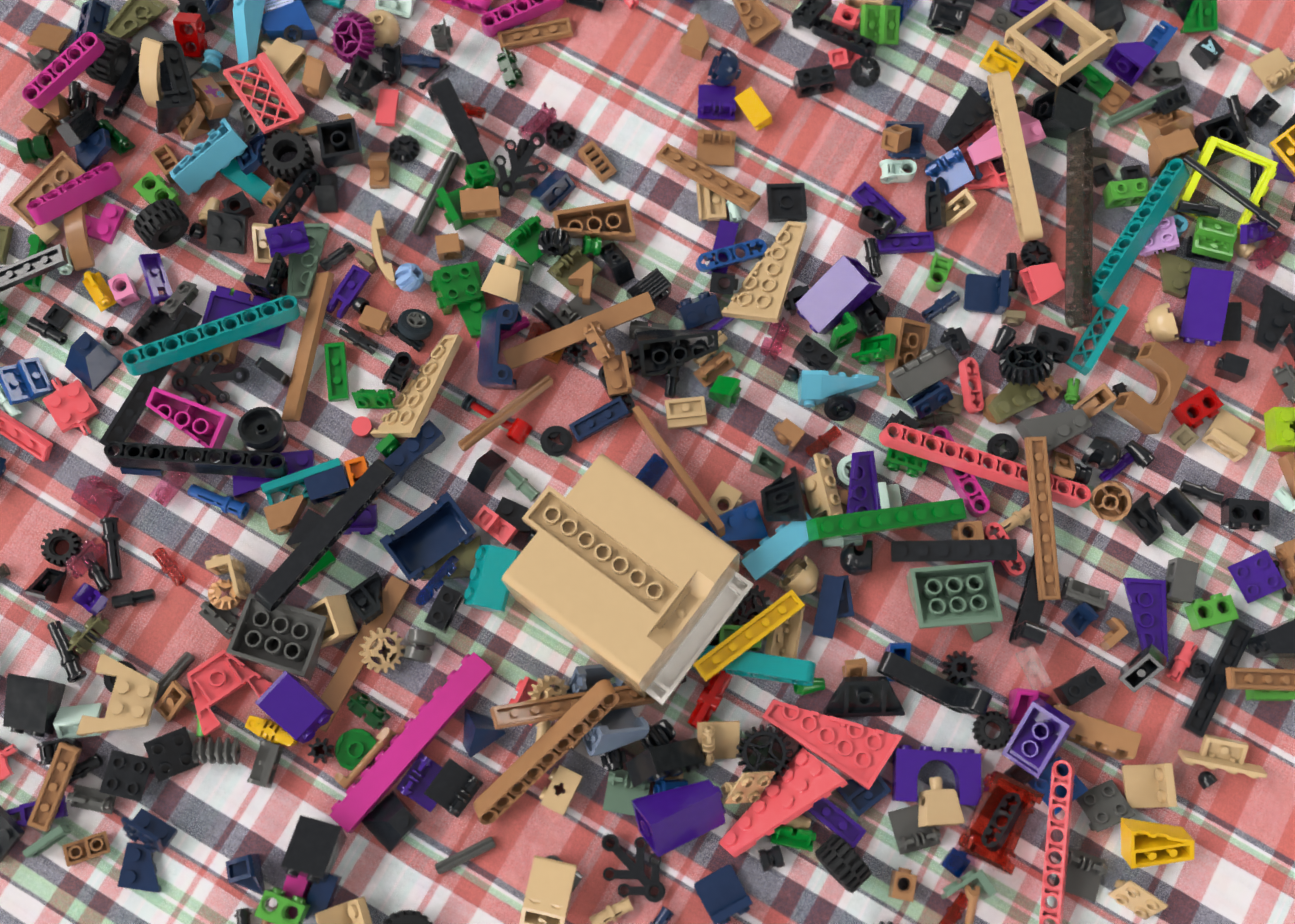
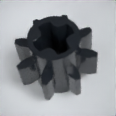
M583 343L580 345L573 344L565 348L568 352L563 353V357L569 358L567 361L568 365L573 363L578 367V363L581 361L586 362L583 355H587L588 351L582 350ZM574 351H577V354H578L577 357H574V355H573V352H574Z
M316 738L314 745H308L311 748V752L307 755L315 757L314 763H318L321 759L326 764L328 757H334L331 754V749H334L335 746L328 745L329 739L327 738L324 739L323 743L319 738ZM319 747L325 750L324 754H320L317 751Z
M620 748L600 756L603 768L607 767L608 772L623 769V763L627 762L625 751L620 752Z

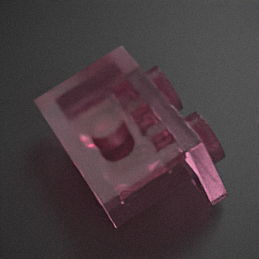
M91 475L80 478L71 499L103 519L109 517L115 502L122 500L124 496L116 488L102 482L100 477Z

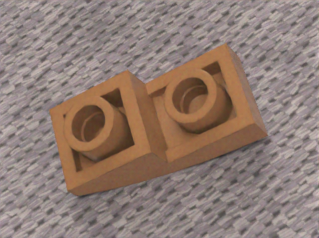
M106 831L62 845L67 867L111 852Z

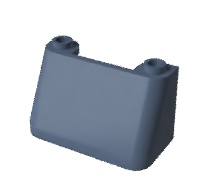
M601 664L576 666L568 684L570 688L567 690V693L587 692L597 682L609 680L615 676ZM615 677L616 683L612 684L613 687L626 685L617 677ZM631 707L611 710L582 739L590 756L602 755L645 738L649 732V723L644 717L635 718Z

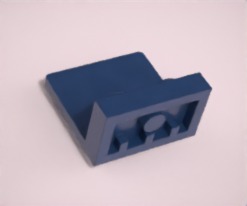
M142 808L132 821L124 816L121 818L122 829L126 832L125 835L134 842L137 840L143 842V846L152 853L157 851L162 854L178 833L177 829Z

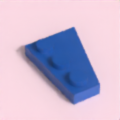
M756 500L749 501L718 515L725 525L726 533L720 538L723 541L761 539L768 536ZM707 520L700 523L706 529H708L713 534L718 536Z

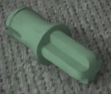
M513 467L508 468L504 473V476L516 487V490H520L531 502L540 494L528 482V479L523 478Z

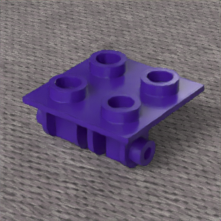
M699 84L697 119L735 121L736 104L734 97H736V86L720 87Z
M1263 550L1228 567L1247 603H1251L1287 586L1267 550Z
M420 753L396 789L429 812H432L437 803L425 795L424 792L442 767L423 753Z

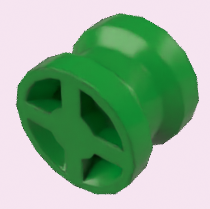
M585 235L582 241V254L592 253L594 256H599L602 246L601 237L591 238Z

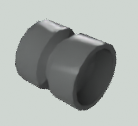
M409 629L407 641L410 644L405 647L403 658L430 663L432 656L430 647L434 646L436 634L419 629ZM415 645L423 646V651L415 649Z

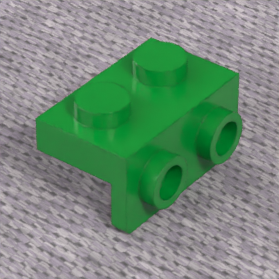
M890 333L861 339L860 352L852 353L851 358L863 365H869L870 362H884L886 359L894 358L897 336Z

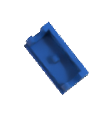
M1161 21L1159 23L1161 26L1156 24L1143 41V43L1151 46L1157 52L1151 64L1178 30L1176 26L1173 27L1166 21Z

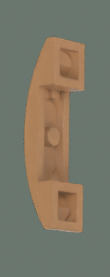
M87 202L64 214L67 246L76 271L95 266L93 248L89 246L85 215H88Z

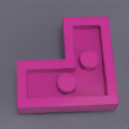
M107 202L99 219L85 215L88 237L112 245L127 210Z

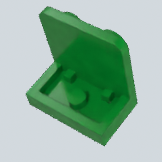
M468 184L448 194L443 187L436 189L438 195L435 198L440 209L444 208L446 212L444 213L445 219L448 224L452 223L455 231L482 219L463 220L460 190L469 188Z
M470 263L433 272L430 287L432 292L436 293L438 309H442L444 315L452 313L453 305L477 300L482 297V291Z

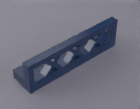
M88 0L83 3L74 42L86 32H92L96 36L104 32L111 6L100 0Z

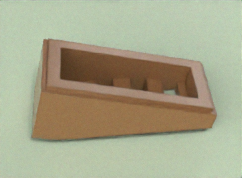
M593 140L578 150L579 158L601 183H604L617 173V170ZM603 162V164L598 168L595 167L599 163ZM605 168H608V169H609V170H607L605 173H603V174L601 175L600 172H601L602 170H604Z
M167 143L150 152L168 181L174 184L175 181L169 172L179 161Z

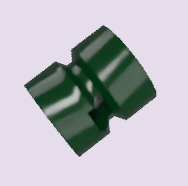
M46 134L34 136L33 140L30 138L17 140V149L24 164L35 163L38 161V158L43 161L54 157L52 144Z

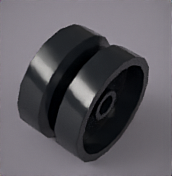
M269 407L250 409L243 414L238 422V433L247 451L280 453L288 444L289 436L280 414L275 409Z

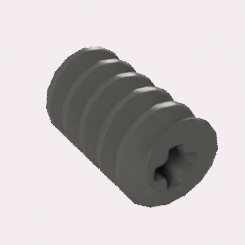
M201 736L199 742H195L192 749V760L194 763L199 761L207 763L209 761L210 764H215L216 762L224 764L226 762V764L231 765L234 762L238 765L241 756V746L238 738H234L231 744L229 737H226L224 743H222L221 737H218L216 743H214L212 736L208 738L207 742H205V737Z

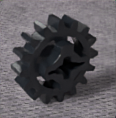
M758 585L754 589L751 588L748 592L750 595L745 597L738 606L741 615L739 616L735 610L732 614L734 616L732 622L734 623L738 620L739 626H742L752 620L747 619L748 616L753 614L757 616L770 605L766 604V602L770 600V597L763 596L765 590L759 592ZM757 597L760 599L762 606L758 605ZM752 598V608L745 614L746 605L744 604H747Z

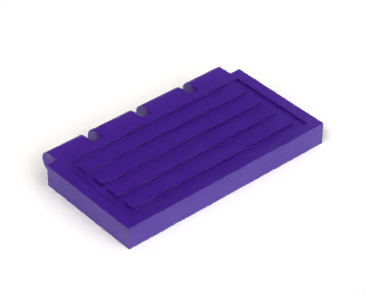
M217 285L216 291L211 290L201 325L269 302L271 299L254 295L253 301H250V293L235 290L233 296H231V288ZM287 323L241 340L280 349Z

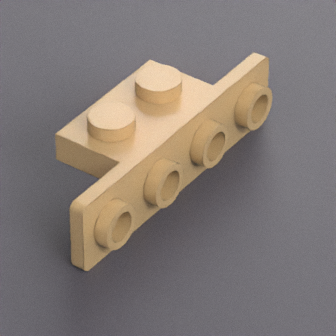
M816 453L813 457L817 473L803 480L811 517L817 518L826 513L828 516L843 514L831 460L828 455Z
M804 608L768 634L765 654L796 659Z
M1204 734L1199 753L1183 749L1178 750V754L1183 762L1189 765L1200 764L1212 770L1217 768L1224 769L1231 774L1243 773L1255 779L1259 777L1267 778L1268 775L1262 766L1244 762L1249 747L1246 742Z

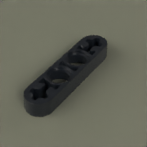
M819 18L812 26V33L860 56L873 57L876 53V42L826 19Z
M135 53L132 55L104 106V115L106 117L116 120L139 81L140 54Z
M304 169L269 217L268 224H273V227H276V220H279L280 226L290 224L314 191L315 186L319 184L320 175L318 171ZM309 174H312V175H311L312 181H309V179H310L309 176H308ZM299 187L303 190V195L300 198L296 195ZM290 202L292 204V211L287 213L285 206Z

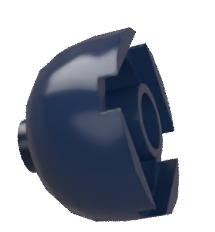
M723 46L718 50L721 52L720 55H715L708 71L711 79H707L709 83L720 87L731 84L741 74L738 56Z

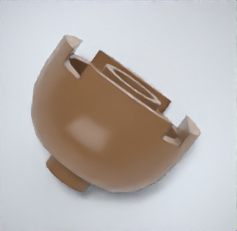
M1108 480L1094 488L1090 498V507L1098 518L1115 522L1128 515L1132 507V495L1123 483Z

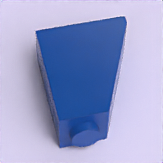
M296 0L263 14L261 30L263 35H268L270 41H275L277 38L286 40L284 30L287 26L293 24L299 26L303 34L300 40L318 39L301 0ZM290 28L289 36H293V39H296L297 31H293V28Z

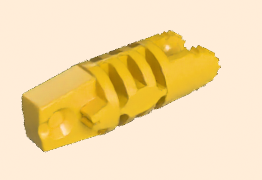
M250 715L247 719L245 728L263 739L288 747L295 746L298 743L279 724L269 719Z

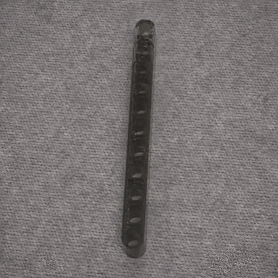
M1088 127L1067 135L1065 322L1070 329L1087 326L1092 322L1093 133Z

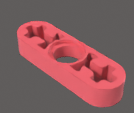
M968 357L960 361L958 367L964 407L968 413L975 414L983 410L984 399L979 365L974 358ZM969 381L974 385V390L969 387Z
M989 523L983 530L986 540H995L1001 537L1003 539H1010L999 523ZM991 529H996L998 531L996 533V536L989 534ZM1018 551L1017 560L1000 561L1005 571L1013 577L1021 575L1026 569V564ZM1013 563L1019 564L1018 571L1016 569L1012 570Z

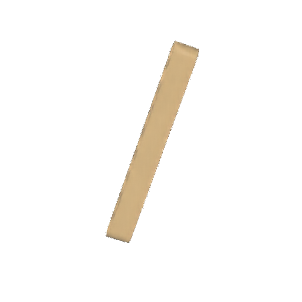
M1008 71L990 74L987 76V85L1019 238L1022 243L1042 239L1043 229L1011 76Z

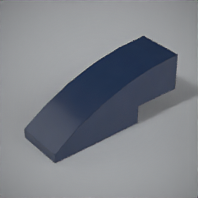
M330 873L326 883L319 881V884L313 883L306 904H309L310 907L303 924H317L315 914L331 908L335 899L334 895L342 878L341 876Z

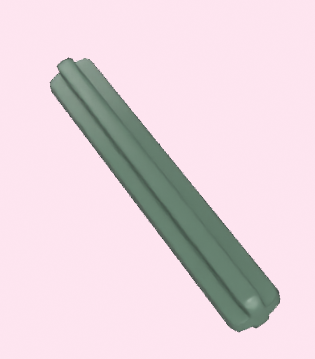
M1167 89L1108 117L1106 122L1109 127H1114L1152 109L1153 104L1157 102L1155 98L1172 90Z

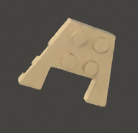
M101 654L95 672L101 675L117 677L104 719L82 715L76 734L78 736H87V734L93 733L100 734L107 731L148 726L160 685L107 655Z

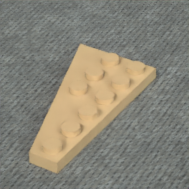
M786 222L776 236V241L771 248H767L764 253L765 256L756 263L745 278L738 293H734L730 304L721 311L722 317L773 323L779 322L807 230L806 223Z
M458 334L443 336L431 352L432 358L429 362L421 365L418 369L420 373L416 379L411 378L393 402L394 409L388 414L383 415L381 418L383 422L378 429L373 428L370 432L374 438H385L389 433L395 438L417 436L444 381L446 373L459 350L463 339Z

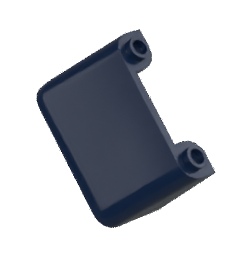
M504 304L489 309L482 315L477 380L485 388L517 390V380L513 379V371L508 365L499 364L501 330L511 331L515 323L522 322V311L519 305Z
M446 492L439 497L437 504L432 503L429 508L401 528L396 529L394 535L393 533L387 534L379 541L409 581L413 579L416 582L425 575L424 571L463 542L467 545L476 538L474 534L477 531L450 494Z

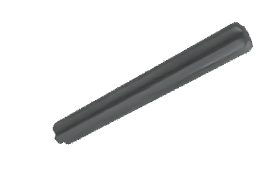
M453 151L449 153L411 229L412 233L418 236L422 235L437 205L435 199L438 197L436 189L441 187L445 189L460 158L458 153Z

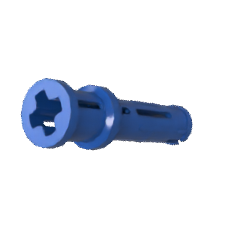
M196 484L191 485L188 489V496L221 508L223 513L234 514L238 516V519L243 520L249 512V503L239 502L232 496L225 497Z

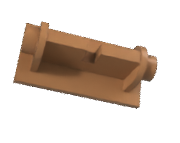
M594 321L583 327V334L589 345L594 342L597 343L596 346L591 348L597 360L603 363L609 358L616 356L614 353L615 348L605 336L606 331L601 323Z
M723 350L693 372V374L706 388L717 379L718 375L722 376L736 364L732 361L733 357L730 352L726 353Z

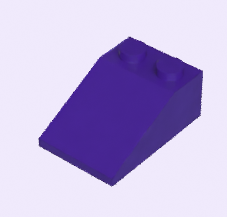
M1042 699L1034 700L1001 754L1039 779L1077 722Z

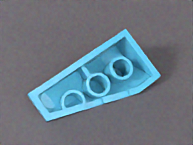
M233 0L238 65L253 60L256 57L265 0ZM254 66L249 67L247 71L253 72Z

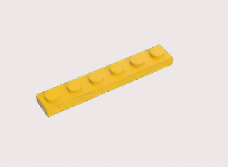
M791 589L693 663L694 668L704 681L707 682L804 608L805 604Z

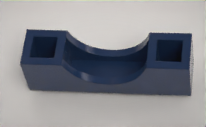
M430 420L421 426L420 432L416 437H409L383 461L395 471L394 478L383 489L386 493L402 480L405 472L414 462L425 454L432 453L446 440L444 434Z

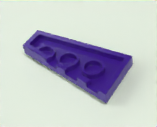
M313 450L279 453L284 456L288 465L289 472L287 475L315 466ZM233 476V497L237 498L242 496V494L258 491L261 488V484L275 479Z
M874 451L852 453L846 514L881 509Z

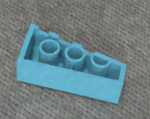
M806 511V514H807V520H806V521L813 519V518L809 515V513ZM792 521L787 526L785 523L775 530L776 534L771 538L769 536L765 537L759 542L760 547L756 550L752 548L743 555L744 559L741 562L756 581H759L778 567L782 560L785 561L793 556L798 548L801 549L810 543L806 521Z

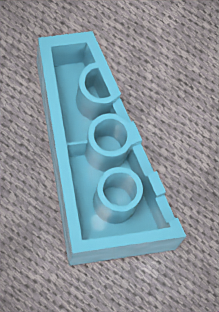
M225 118L220 121L221 126L216 131L212 129L208 133L209 137L205 142L198 143L194 147L191 156L186 155L169 172L172 179L188 195L197 192L204 182L213 179L221 168H226L233 158L242 155L245 148L248 147L239 133Z

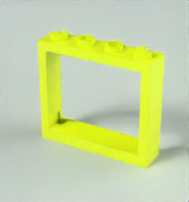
M1214 136L1208 137L1197 159L1204 167H1206L1215 147L1265 167L1249 198L1251 202L1260 207L1258 202L1261 197L1266 195L1269 189L1267 184L1270 179L1275 177L1278 162ZM1192 169L1190 177L1173 209L1177 210L1180 199L1184 201L1190 200L1202 176L1196 170ZM1244 208L1237 223V235H1240V225L1248 223L1252 215H1255L1247 208ZM1182 212L1184 214H1187L1191 217L1198 219V217L1194 216V214Z

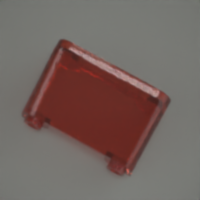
M993 771L991 774L988 773L983 781L985 787L966 832L962 833L959 838L958 845H960V851L1002 874L1012 875L1016 865L1011 863V858L1016 857L1014 851L1029 814L1034 813V810L1031 808L1034 807L1035 803L1041 804L1044 794L1003 773ZM1010 792L1017 793L1024 802V808L1002 848L995 852L989 851L983 845L981 836L1004 795ZM1016 801L1009 803L1010 806L1017 804ZM1000 818L997 825L1005 826L1008 818ZM994 837V839H991V838H990L988 841H989V842H991V841L995 842V841H996V838H995V837Z

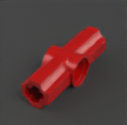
M721 670L714 675L700 694L696 702L697 705L687 721L695 729H697V722H708L712 713H715L723 698L722 695L733 677L729 673H725L726 671Z

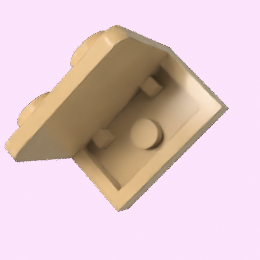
M217 554L212 556L211 560L205 561L206 569L218 576L230 573L235 595L243 600H247L251 589L249 583L245 582L243 574H246V569L243 562H240L230 554L224 556L223 554Z

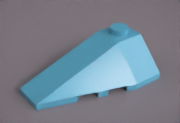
M802 370L798 380V405L811 408L827 402L829 397H835L836 394L850 395L874 387L879 381V376L855 374L847 377L844 372L829 375V372L824 370Z

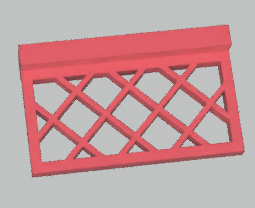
M265 52L258 54L256 59L223 70L224 76L264 134L294 122L296 125L303 122L304 109ZM256 66L259 74L248 72L247 69ZM238 73L243 75L242 81L234 79L231 74ZM245 76L256 79V84L252 85L244 82ZM258 82L267 83L269 90L258 87ZM242 87L253 90L252 96L244 94L241 90ZM255 92L266 94V100L254 97ZM269 96L277 98L279 105L268 102ZM252 102L264 105L263 110L254 109ZM266 106L276 109V116L265 113ZM279 111L287 113L290 118L283 119L278 117ZM262 118L274 120V123L266 127Z

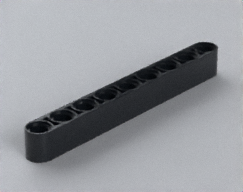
M118 441L110 442L104 447V454L114 467L274 479L284 477L289 472L284 456L279 453Z
M376 460L256 592L254 599L269 612L274 611L395 476V471L382 460Z

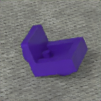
M83 583L72 597V600L96 616L98 612L105 608L108 598L94 587Z

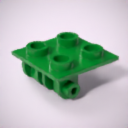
M531 216L504 239L530 265L544 255L538 249V238L540 231H544L545 228L539 224L541 219L538 216Z

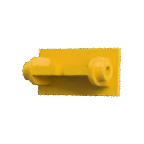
M86 271L84 273L82 283L100 312L117 303L111 289L99 271L96 273Z

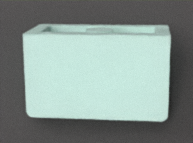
M376 0L375 8L411 18L414 2L417 0Z
M878 482L881 509L902 506L899 485H886V482Z
M102 703L60 707L53 723L58 739L102 735V733L87 734V736H78L76 734L82 715L99 718L103 708Z

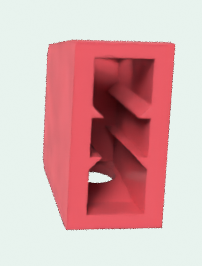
M1055 262L1029 266L1019 271L1032 305L1040 303L1064 289L1065 284L1063 280L1069 278L1068 270L1066 268L1059 270Z

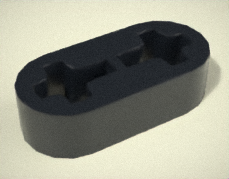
M261 356L254 364L258 369L283 386L290 379L286 373Z

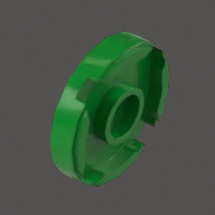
M354 728L343 733L335 744L334 752L338 763L343 768L352 771L377 742L371 733L363 729ZM375 758L371 761V763H370L367 767H369L371 764H373Z

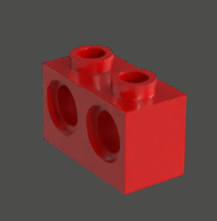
M178 12L173 19L176 42L181 45L184 56L201 58L204 51L208 49V41L204 36L205 23L202 22L201 14Z
M1208 386L1175 407L1171 412L1181 425L1185 423L1188 427L1192 426L1195 429L1204 423L1202 419L1205 417L1211 419L1220 413L1218 409L1224 404L1212 388ZM1203 401L1209 405V408L1204 405ZM1188 411L1193 414V418L1188 415Z

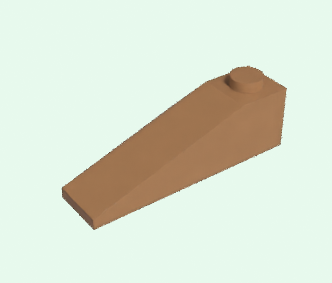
M886 317L883 335L892 333L897 336L894 358L885 360L887 396L901 398L890 382L889 372L902 367V365L920 356L921 351L925 350L928 344L931 324L902 317Z

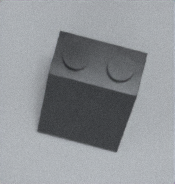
M1057 86L1034 99L1031 116L1040 121L1046 137L1076 143L1089 136L1094 103L1061 86Z
M1295 617L1252 636L1247 645L1249 651L1256 658H1295Z
M8 673L3 726L11 727L10 732L24 734V730L32 731V736L44 737L45 733L53 735V723L61 706L66 684Z
M300 815L281 864L282 869L286 871L285 875L293 878H298V875L307 877L306 881L314 884H319V881L326 883L346 840L343 828Z

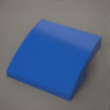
M38 357L18 360V363L15 365L0 367V384L10 405L30 401L53 392L52 385Z

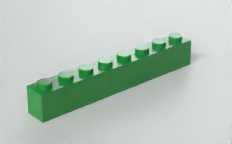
M963 498L817 517L806 521L809 542L956 522L967 517Z

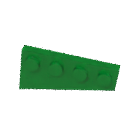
M478 261L469 262L473 267L481 289L482 281ZM451 265V266H446V267H440V270H441V269H445V268H449V267H453V266H457V265ZM483 291L480 299L457 304V308L472 339L480 337L482 315L487 311Z

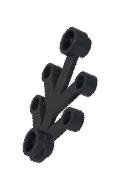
M536 132L530 136V145L519 162L515 150L516 142L514 140H507L505 142L504 149L508 152L512 172L508 177L505 168L506 158L504 156L498 155L494 159V165L498 167L500 181L496 186L499 189L500 196L508 198L515 193V190L526 188L534 190L538 186L537 179L533 177L527 181H515L521 175L545 174L547 172L548 165L545 162L525 167L534 151L544 145L545 137L543 134ZM533 139H538L539 144H534ZM507 143L513 144V149H509ZM498 158L503 160L502 165L497 163ZM539 165H543L545 171H540ZM529 181H534L535 186L531 187ZM503 185H507L509 191H504Z
M213 352L210 355V361L200 375L191 377L196 368L204 363V357L198 354L190 358L191 363L184 372H178L172 377V386L177 391L189 392L196 398L198 404L204 406L210 403V396L200 392L193 386L194 384H201L216 396L217 402L223 404L229 401L230 395L228 392L219 389L212 382L234 380L236 383H244L249 379L250 374L245 367L235 368L232 372L211 374L215 367L224 359L221 352ZM215 354L219 356L218 362L214 359ZM196 356L200 359L199 364L195 362ZM237 372L242 374L241 379L237 378ZM180 378L184 381L183 385L179 384ZM221 394H224L226 397L224 401L220 398ZM202 396L206 398L205 403L201 401Z
M607 834L602 839L603 848L606 851H612L629 869L614 870L608 867L603 872L604 879L607 881L613 879H638L643 886L630 887L628 884L623 883L618 887V894L621 897L645 895L646 899L650 902L661 901L665 895V887L659 881L661 856L657 864L651 862L652 856L656 855L655 853L649 857V863L652 865L650 880L644 874V856L647 842L643 837H638L634 841L636 848L635 864L619 846V840L615 835ZM609 838H612L615 842L613 847H608L606 844ZM639 839H642L645 842V845L642 848H639L636 845ZM607 870L613 871L614 875L612 878L605 876ZM622 886L628 888V893L625 895L620 893ZM652 887L658 888L659 892L657 895L650 893Z

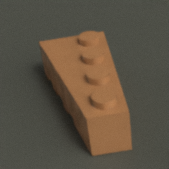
M629 199L553 211L555 228L561 227V230H566L570 238L583 239L585 235H588L591 238L601 237V240L635 242L636 240Z

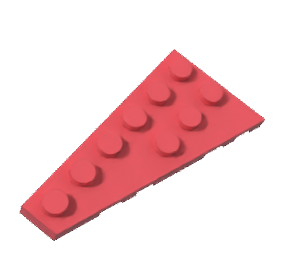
M777 700L771 702L762 716L763 720L775 728H779L788 737L867 790L870 789L903 737L848 720L823 715L816 711L798 708V706Z
M802 747L793 757L792 762L787 764L790 767L789 770H782L784 776L778 775L777 780H773L762 792L760 799L747 809L718 843L736 858L756 845L757 840L766 834L769 836L774 833V829L778 826L788 824L811 809L813 804L824 797L826 799L832 795L831 792L839 786L842 788L847 785L846 780Z

